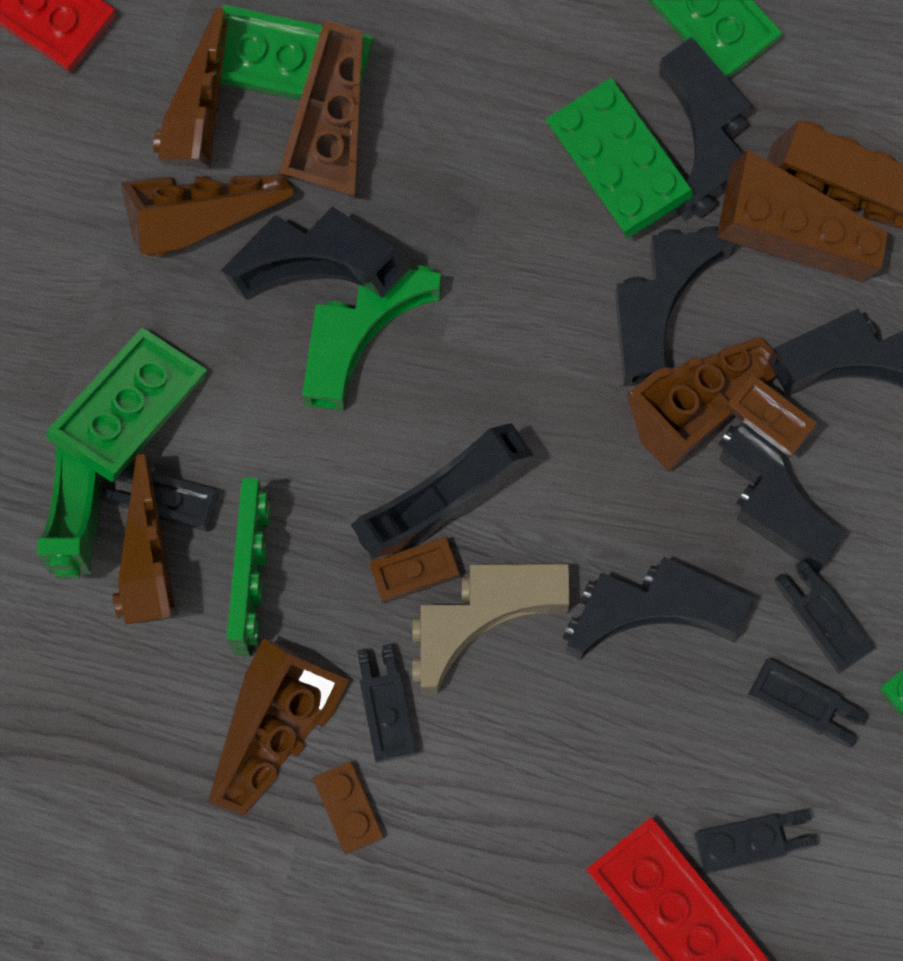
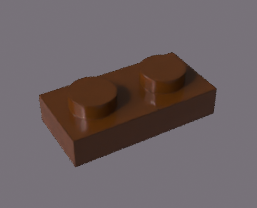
M751 374L726 406L728 411L790 458L817 425L813 419L754 374Z
M446 537L369 562L382 604L459 578V572Z
M351 761L312 777L345 856L383 840L381 831Z

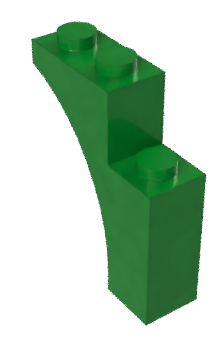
M413 266L411 269H408L404 276L382 298L359 285L355 309L350 308L346 303L329 301L326 305L316 304L302 392L304 406L344 412L348 386L353 370L367 345L380 330L398 316L416 307L440 301L442 288L441 273H436L432 268L426 266Z
M58 446L56 448L55 475L50 511L45 529L37 540V555L49 573L55 574V578L76 580L80 578V574H91L93 536H99L102 475Z

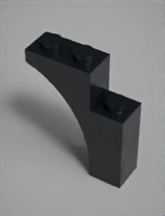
M692 37L661 58L659 76L669 86L682 105L693 135L694 165L687 184L691 188L694 197L676 208V212L685 222L695 215L700 218L707 214L716 205L715 200L726 192L730 166L742 155L729 138L738 135L747 126L751 106Z
M332 206L306 234L277 215H274L221 271L236 293L245 299L273 285L306 277H331L347 280L361 285L382 298L404 276L408 268L395 246Z
M717 226L703 227L698 232L682 233L678 229H668L661 231L658 235H652L650 253L653 281H647L644 277H631L625 279L623 283H617L615 301L624 387L637 386L656 370L665 368V327L677 300L684 290L704 271L730 258L733 242L717 238Z
M858 308L775 347L768 363L786 395L814 383L837 378L858 377L875 379L903 388V331L878 342L877 332L873 323L868 318L864 319Z
M743 421L738 428L731 425L718 444L723 448L719 461L756 485L755 488L749 484L736 504L741 509L737 520L799 562L801 560L806 561L811 569L818 574L840 543L845 531L819 514L800 494L786 471L777 447Z
M512 423L489 428L472 445L443 468L399 497L361 515L351 524V527L359 537L362 547L369 552L372 558L419 546L449 518L470 513L533 458L534 454Z
M663 557L659 567L651 565L641 587L647 589V593L602 572L597 583L589 581L580 600V603L586 605L580 619L571 618L562 639L568 641L566 654L582 660L600 643L616 634L629 629L656 624L690 626L708 631L734 643L754 597Z

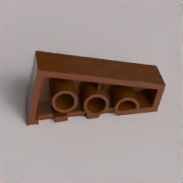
M324 20L279 169L280 176L355 198L362 31Z
M798 120L772 144L767 159L770 163L852 211L857 209L864 210L863 216L865 219L903 230V164L895 161L892 155L882 151L873 152L861 147L858 141L853 138L835 136L824 131L821 125L812 121Z
M750 150L745 151L730 166L717 238L859 282H864L882 269L888 235L886 230Z

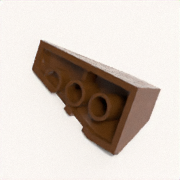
M216 7L164 116L162 130H156L153 150L154 153H159L158 159L163 164L210 169L229 15L224 8Z
M280 175L234 176L229 179V183L209 180V176H196L195 182L192 184H173V177H157L121 182L133 241L141 255L147 254L153 257L164 256L171 250L182 249L293 196V188Z
M761 337L721 349L717 354L701 359L696 357L687 360L683 365L671 369L665 367L653 372L627 395L641 443L668 472L672 470L734 415L726 409L727 403L751 374H754L767 385L776 377L768 363L773 349Z
M147 454L136 456L118 579L119 592L113 593L117 618L124 617L125 625L177 615Z
M263 638L244 676L208 801L245 815L276 780L277 770L291 754L296 757L305 747L302 742L317 725L322 728L330 719L349 680L289 648Z

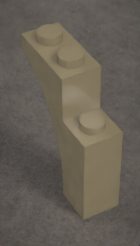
M568 564L470 565V577H462V602H470V605H420V618H413L412 620L413 642H420V658H413L412 678L413 683H420L421 694H438L449 668L468 645L492 628L530 615L568 613Z

